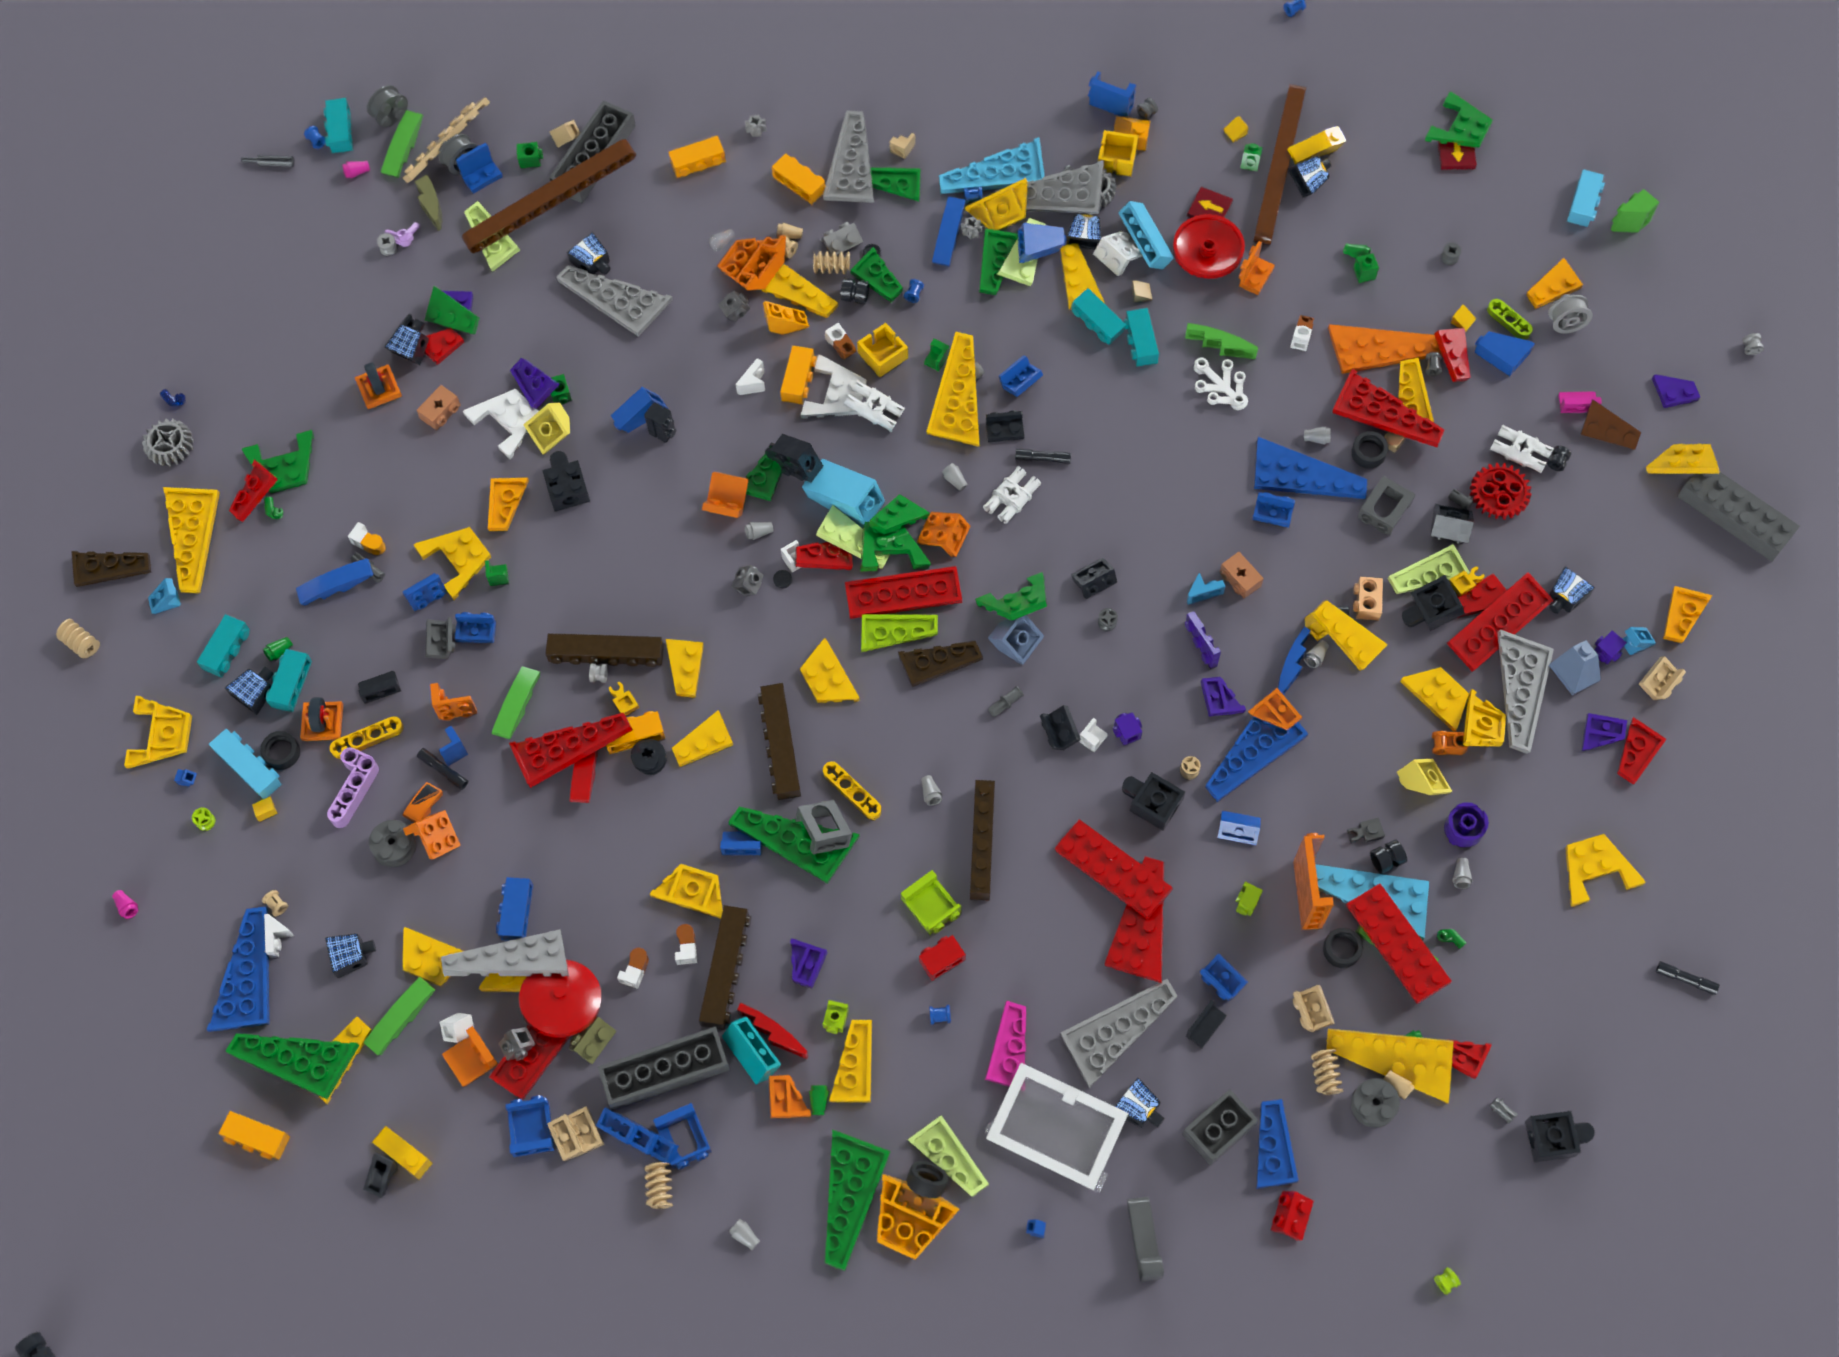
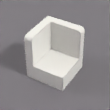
M797 540L781 548L782 559L792 573L801 568L796 567L795 550L799 546Z
M1094 718L1081 732V740L1079 741L1093 752L1099 748L1108 736L1105 731L1096 726L1097 720Z
M456 1013L440 1021L443 1040L458 1043L467 1038L469 1035L466 1030L471 1026L474 1027L471 1014Z

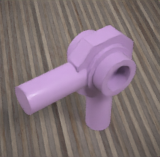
M415 222L407 230L401 229L395 232L387 229L385 233L391 234L396 244L407 247L411 244L413 234L420 228V225Z

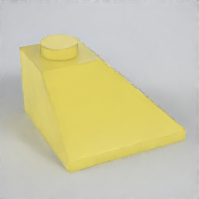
M548 403L523 424L543 455L570 434L569 416L560 403Z
M1415 759L1397 771L1399 781L1406 789L1428 795L1450 794L1452 792L1434 759Z

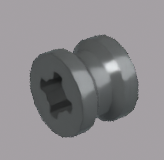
M1151 98L1145 99L1144 103H1140L1136 107L1138 114L1144 120L1150 118L1151 114L1158 112V107Z
M1447 243L1441 254L1442 262L1446 265H1455L1461 254L1460 246L1456 243Z
M1105 608L1099 613L1098 625L1101 630L1112 631L1115 629L1118 618L1116 611L1111 608Z

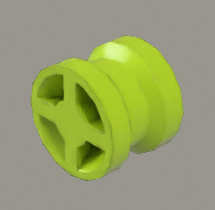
M198 808L192 814V822L200 830L208 831L214 827L216 822L215 816L207 808Z
M1449 1267L1443 1270V1274L1434 1277L1435 1283L1446 1295L1451 1292L1453 1287L1461 1285L1458 1276Z

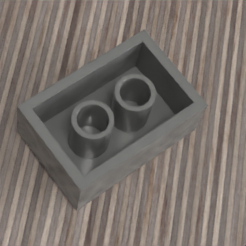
M1229 1089L1185 1128L1182 1135L1211 1166L1254 1128L1259 1120Z

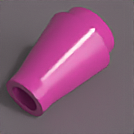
M367 161L346 162V164H342L346 178L352 179L370 171Z
M122 890L113 893L112 898L121 917L130 919L138 913V904Z

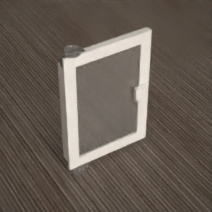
M1020 1063L994 1122L988 1123L984 1133L987 1134L986 1139L1100 1193L1108 1177V1173L1103 1171L1129 1113Z

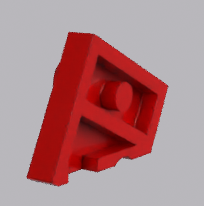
M452 328L427 335L429 341L425 354L438 365L464 343V339Z
M1450 1040L1453 1041L1452 1067L1476 1079L1492 1044L1478 1045L1468 1041L1458 1042Z

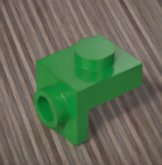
M1245 144L1241 169L1258 171L1262 147H1259L1257 144Z

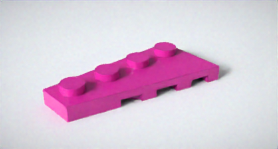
M1010 1001L1005 1002L985 1080L1010 1087L1020 1063L1025 1064L1026 1006ZM1025 1080L1020 1089L1023 1092L1025 1091Z

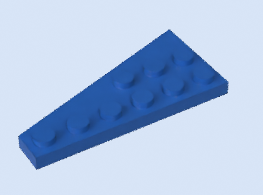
M267 907L250 908L245 911L239 929L236 945L234 944L231 961L228 962L219 990V998L217 1004L214 1005L213 1016L207 1027L208 1032L270 1025L269 956L265 950L264 914H268Z

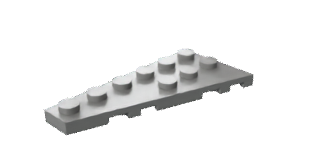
M846 111L823 194L824 200L874 203L863 111Z
M1102 160L1089 166H1081L1079 169L1049 175L1040 180L1028 181L1026 211L1099 214L1104 161Z
M569 265L556 277L559 283L638 337L673 301L670 295L664 296L657 294L653 290H643L639 286L616 279H606L605 276H596L588 273L586 270Z
M1499 630L1497 634L1509 748L1528 754L1533 743L1550 668L1549 664L1551 663L1554 649Z
M560 929L441 956L444 976H468L471 973H480L481 976H489V973H499V976H531L533 973H543V976H551L552 973H561L562 976H569Z
M1168 979L1060 1033L1089 1088L1176 1000L1177 994Z

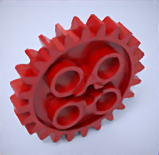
M1496 462L1494 467L1488 464L1487 469L1482 467L1481 471H1477L1475 477H1473L1469 488L1471 489L1470 496H1474L1472 499L1473 503L1478 502L1476 509L1482 507L1481 513L1489 512V518L1494 514L1496 520L1499 516H1502L1503 520H1505L1507 515L1513 519L1515 514L1519 516L1521 511H1525L1530 502L1529 499L1532 495L1530 490L1532 487L1527 486L1529 480H1523L1525 474L1519 475L1520 469L1514 471L1513 465L1506 468V463L1502 467L1499 466L1498 462Z

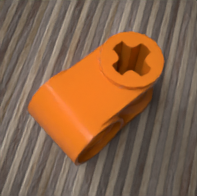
M1435 731L1432 733V738L1434 739L1432 753L1435 755H1463L1469 748V746H1459L1456 743L1457 741L1463 742L1464 732Z

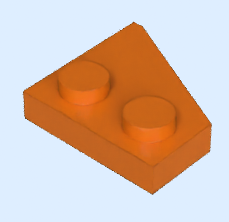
M1278 688L1248 711L1250 715L1287 731L1302 719V716Z
M790 1075L769 1076L771 1118L811 1116V1111L806 1107L802 1100L803 1097L796 1089Z

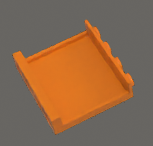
M1309 833L1303 837L1293 861L1302 930L1322 929L1334 905L1333 897L1320 898L1315 858L1325 837L1324 835H1318V833Z

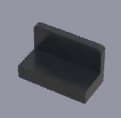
M390 671L358 683L360 689L358 692L364 704L401 691L395 671Z
M1213 1000L1209 1002L1186 1034L1187 1038L1202 1049L1227 1017L1226 1014L1214 1006L1215 1001Z

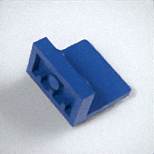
M487 143L477 146L456 159L462 180L473 194L503 177L501 171L492 160Z
M436 573L402 591L414 612L424 609L429 603L441 599L447 593L440 576L436 575Z

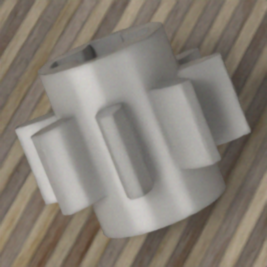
M759 115L750 116L749 121L745 120L746 133H751L752 137L761 136L763 131H766L765 119H761Z
M974 216L968 219L965 218V223H961L962 235H966L969 239L978 238L979 232L983 231L981 220H977Z

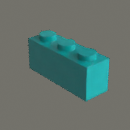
M347 99L325 100L326 108H323L325 118H327V122H324L325 131L328 133V136H325L327 147L330 146L332 153L353 151L351 114Z
M1089 288L1073 301L1071 306L1073 314L1078 318L1080 317L1088 329H1093L1102 342L1110 345L1124 332L1126 324Z
M1148 308L1126 311V318L1123 319V322L1126 324L1125 329L1128 330L1127 342L1128 345L1132 346L1131 358L1135 360L1136 367L1158 363L1159 351Z
M225 614L197 660L200 668L222 678L224 673L229 670L233 658L238 655L243 641L249 636L250 629L247 624Z
M286 649L284 655H281L278 671L273 675V684L266 693V701L271 708L289 712L294 711L312 663L307 653Z
M747 1017L732 1022L721 1037L755 1084L768 1080L769 1076H772L781 1066L778 1059Z

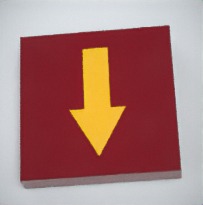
M1438 141L1441 170L1476 169L1475 147L1460 146L1455 142L1442 144Z
M1200 187L1187 213V217L1192 218L1198 215L1211 214L1225 218L1233 203V198Z

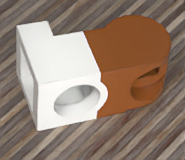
M1304 315L1299 316L1290 348L1302 351L1307 350L1314 318Z
M839 323L825 331V340L833 346L843 360L856 353L853 342Z
M682 924L676 930L680 942V952H675V961L677 965L697 963L695 933L689 924Z
M639 947L634 948L630 952V962L626 971H620L617 976L619 983L636 989L639 988L649 962L646 951Z

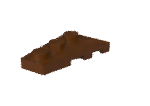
M1592 399L1580 434L1636 450L1641 431Z

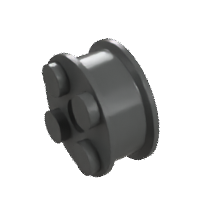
M386 85L379 88L370 97L367 104V112L371 117L376 118L379 125L384 127L391 126L402 119L408 107V100L404 95L399 94L395 86Z
M459 133L441 144L439 161L442 165L448 166L449 171L453 175H461L456 159L475 149L478 145L472 143L466 134Z
M384 821L378 824L370 834V850L376 860L384 866H401L407 863L414 855L416 849L415 838L413 834L405 835L403 828L407 827V825L401 821Z
M1382 1079L1364 1081L1355 1090L1351 1099V1109L1356 1119L1363 1125L1373 1128L1387 1125L1396 1116L1400 1106V1099L1396 1089ZM1372 1101L1377 1102L1378 1106H1375Z

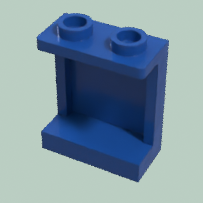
M1097 71L1095 77L1092 76L1089 82L1091 87L1088 93V97H1090L1089 105L1120 117L1128 118L1134 107L1136 84L1129 83L1127 89L1124 90L1100 81L1101 72Z
M533 1096L531 1100L527 1101L515 1099L510 1101V1104H505L508 1112L511 1145H509L510 1154L513 1157L555 1150L554 1139L547 1123L551 1122L550 1104L546 1097Z

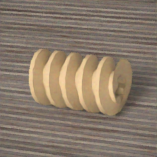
M819 251L817 256L814 253V273H818L820 268L822 274L825 273L826 269L829 274H832L833 269L836 274H839L840 269L843 274H846L847 270L850 271V252H847L846 257H844L843 252H840L838 257L835 251H833L832 256L829 255L828 251H826L825 256L822 255L821 251Z
M66 619L57 629V638L81 658H89L100 647V642L95 640L94 636H90L89 632L85 631L83 627H79L78 623H74L73 619Z
M1321 1050L1311 1055V1059L1315 1061L1312 1064V1067L1316 1069L1314 1076L1318 1077L1315 1079V1083L1319 1085L1316 1091L1323 1095L1343 1092V1089L1337 1088L1338 1085L1342 1084V1081L1335 1080L1336 1077L1341 1075L1334 1072L1335 1069L1339 1068V1065L1333 1064V1061H1336L1338 1057L1331 1056L1336 1050Z
M652 1163L645 1166V1171L648 1172L645 1175V1179L649 1181L645 1184V1187L650 1189L646 1192V1196L650 1198L646 1200V1205L651 1206L650 1208L662 1209L673 1206L672 1203L667 1202L668 1199L672 1198V1195L666 1194L667 1191L672 1190V1187L666 1186V1183L672 1181L671 1178L665 1176L671 1173V1170L665 1169V1166L670 1165L669 1163Z

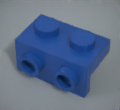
M1023 355L999 375V379L1005 391L1018 397L1040 379L1043 373L1042 370L1031 365L1028 357Z
M1259 492L1252 520L1289 528L1295 500L1287 496L1279 497L1268 492Z
M469 612L455 614L457 621L456 642L494 643L496 621L493 615L489 613L471 614Z
M1217 954L1204 969L1199 971L1203 975L1201 977L1202 980L1209 986L1212 984L1217 989V995L1223 1000H1232L1248 983L1220 954Z

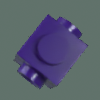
M1612 630L1605 638L1601 636L1595 642L1596 648L1594 651L1598 654L1599 661L1608 665L1612 660L1616 662L1623 653L1621 651L1627 642Z
M1133 712L1129 714L1122 713L1116 717L1112 729L1115 736L1120 738L1123 746L1140 740L1142 737L1141 721L1138 717L1135 718Z

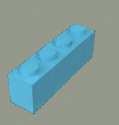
M1129 201L1118 212L1149 268L1164 269L1174 259V256L1144 204Z
M225 729L209 743V746L262 799L268 798L282 785L278 780L279 774L273 768L268 770L265 767L267 763L260 756L256 758L253 755L255 751L247 743L243 745L240 742L242 738L235 731L231 733Z

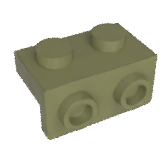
M597 1016L585 1030L572 1037L569 1049L576 1052L588 1063L593 1064L616 1033V1030Z

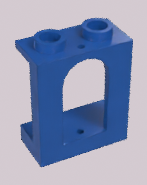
M692 1103L653 1119L659 1135L673 1143L674 1141L668 1127L686 1119L691 1127L698 1149L683 1157L676 1151L670 1162L673 1169H683L689 1165V1162L695 1159L701 1161L712 1152Z

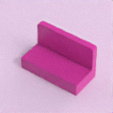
M1594 391L1560 392L1558 395L1561 413H1587L1592 399L1602 404L1601 397H1596Z

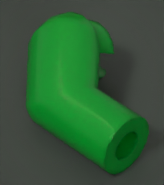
M265 497V514L275 520L282 518L283 509L274 507L272 497Z
M1441 929L1437 932V939L1439 941L1453 942L1459 949L1467 943L1454 929Z

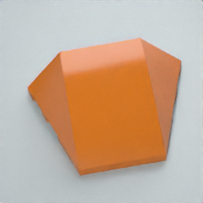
M781 235L777 239L766 237L764 240H756L755 238L736 240L717 267L747 290L765 289L784 264L786 237Z

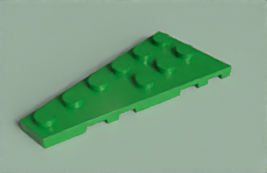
M739 806L728 822L733 828L755 841H760L763 846L827 884L860 837V834L852 833L849 847L812 854L810 850L812 840L802 821L796 822L795 819L790 820L779 815H768L761 811ZM818 825L822 834L838 830Z
M236 1033L226 1052L328 1100L360 1045L355 1042H325L316 1039L290 1037L286 1039L277 1036L261 1037L260 1035Z
M833 1129L825 1264L845 1271L885 1169L890 1151Z

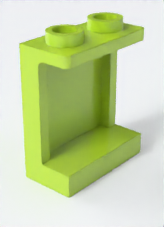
M933 870L900 893L901 900L929 935L934 932L935 934L939 933L945 927L944 924L949 921H955L961 915V905L956 904L937 880V875Z

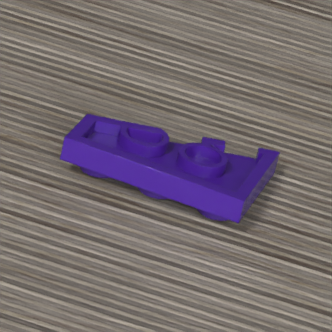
M520 358L510 369L530 406L534 409H537L560 385L524 358Z

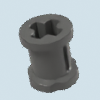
M1431 352L1426 354L1427 375L1438 376L1442 373V368L1440 367L1442 355L1440 353Z

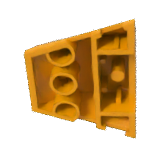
M883 1174L877 1242L916 1259L959 1211V1208L942 1197H922L914 1193L908 1187L906 1181Z

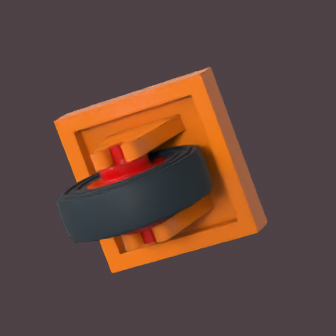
M373 362L364 365L366 373L355 377L368 410L402 397L389 364L376 369Z
M314 697L310 702H303L300 739L302 741H321L341 738L342 701L325 702L321 697Z

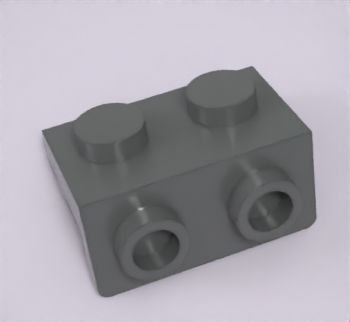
M448 617L447 621L427 619L425 657L448 659L450 654L454 653L455 642L452 641V635L455 634V624H452L451 617Z

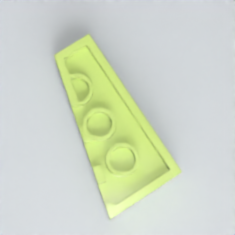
M478 201L464 211L471 228L491 217ZM508 235L482 250L492 272L520 251L519 247Z
M1453 544L1390 575L1387 579L1395 593L1401 594L1414 591L1446 575L1449 581V579L1464 570L1467 574H1470Z

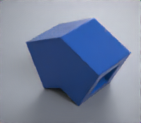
M178 769L174 781L178 785L191 786L194 784L197 773L187 769Z
M1036 1219L1028 1220L1026 1233L1031 1236L1044 1238L1046 1222Z

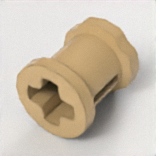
M272 890L262 898V902L270 907L272 915L276 917L287 910L288 904L281 900L277 890Z

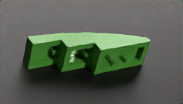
M406 110L392 138L381 173L397 178L400 177L403 163H407L410 149L415 146L423 118L422 114Z
M1187 323L1185 338L1203 340L1202 347L1220 349V355L1256 359L1258 347L1250 342L1222 330Z
M521 667L498 714L492 730L493 735L506 739L512 737L525 714V707L533 695V688L540 678V671Z
M419 977L389 1009L363 1043L377 1055H382L390 1042L398 1038L408 1022H413L435 989L423 978Z

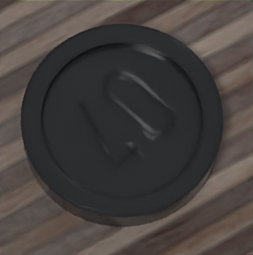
M868 244L863 249V255L865 256L874 247L880 257L881 249L876 244Z
M779 570L774 574L773 582L778 588H787L792 583V576L786 570Z

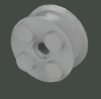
M1565 294L1554 302L1548 310L1549 317L1554 320L1552 324L1553 329L1558 333H1572L1588 325L1592 320L1593 314L1587 308V298L1582 295Z

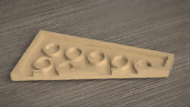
M484 97L474 104L472 102L464 107L460 112L461 114L449 123L450 126L438 135L439 140L437 142L432 141L427 146L428 151L425 154L422 152L415 159L417 163L414 166L411 164L404 171L406 174L403 176V179L407 183L412 181L428 165V161H431L440 153L441 144L454 135L459 134L467 126V122L475 118L479 114L478 111L487 106L490 101Z

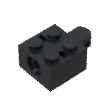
M782 434L776 443L771 442L769 448L765 450L766 456L779 464L784 475L794 476L800 481L805 480L812 483L823 468L822 462L809 442Z
M562 451L552 453L550 455L552 468L542 471L554 511L590 502L579 461L569 462L567 455Z
M1446 575L1411 592L1415 605L1402 612V619L1408 627H1414L1425 621L1429 630L1432 631L1465 614L1450 582Z
M1153 772L1150 773L1145 783L1133 776H1129L1123 781L1122 792L1134 799L1131 803L1130 811L1163 831L1185 796V791Z
M1571 1111L1530 1116L1525 1121L1534 1163L1576 1157L1581 1153L1579 1144L1590 1142L1595 1135V1130L1590 1123L1574 1124Z

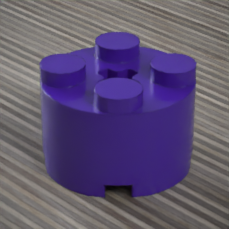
M1465 802L1458 804L1452 809L1444 824V831L1450 844L1463 848L1477 845L1488 829V816L1484 810L1482 811L1474 803Z

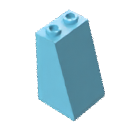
M822 459L823 468L812 483L805 481L802 486L808 498L829 510L834 505L858 526L863 528L864 523L870 522V519L877 514L885 502L876 480Z

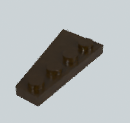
M71 551L74 585L76 587L152 573L148 553L123 552V554H115L114 552L96 553L87 551V553H79L78 551Z
M976 641L955 643L945 647L934 646L933 648L923 650L920 648L909 652L898 651V656L912 687L983 660V655Z

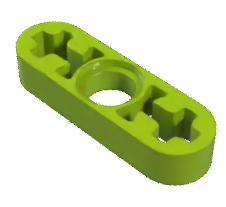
M1493 299L1490 301L1487 312L1516 338L1526 340L1530 337L1532 326L1502 300ZM1507 316L1513 317V318H1514V322H1512V323L1507 322V321L1505 320V317H1507Z

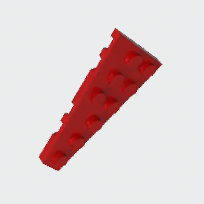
M1352 368L1333 407L1332 413L1438 448L1445 430L1428 418L1421 417L1417 414L1416 410L1413 408L1409 409L1403 405L1401 400L1383 388H1377L1370 383L1371 380L1366 377L1362 378Z
M624 712L601 718L600 721L595 723H582L583 726L574 728L571 726L544 733L542 737L534 739L532 737L525 738L523 742H510L509 745L529 787L532 788L631 732L633 729Z
M1145 856L1142 865L1164 880V862ZM1164 901L1149 919H1146L1129 905H1126L1105 960V966L1162 983Z

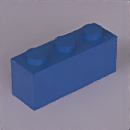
M506 877V883L502 885L501 893L504 897L503 903L499 904V915H501L500 922L496 924V933L501 940L510 941L526 937L533 883L530 879Z

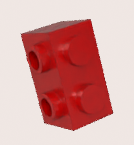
M953 935L941 938L937 945L932 948H925L920 952L921 955H919V962L932 981L966 960L965 952Z

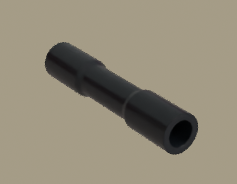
M1016 448L1015 460H1040L1070 464L1071 453Z
M422 748L418 752L417 757L440 772L459 789L463 790L467 786L469 781L438 760L427 749Z
M1662 961L1658 963L1656 972L1688 983L1713 995L1717 994L1720 984L1692 975Z

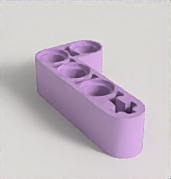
M351 747L344 749L340 755L342 762L347 769L351 770V773L327 812L329 820L337 828H343L349 823L379 772V767L373 757ZM355 756L353 761L348 762L350 757ZM372 764L369 769H364L366 765ZM357 781H362L360 785L354 786ZM348 797H352L350 802L345 803Z

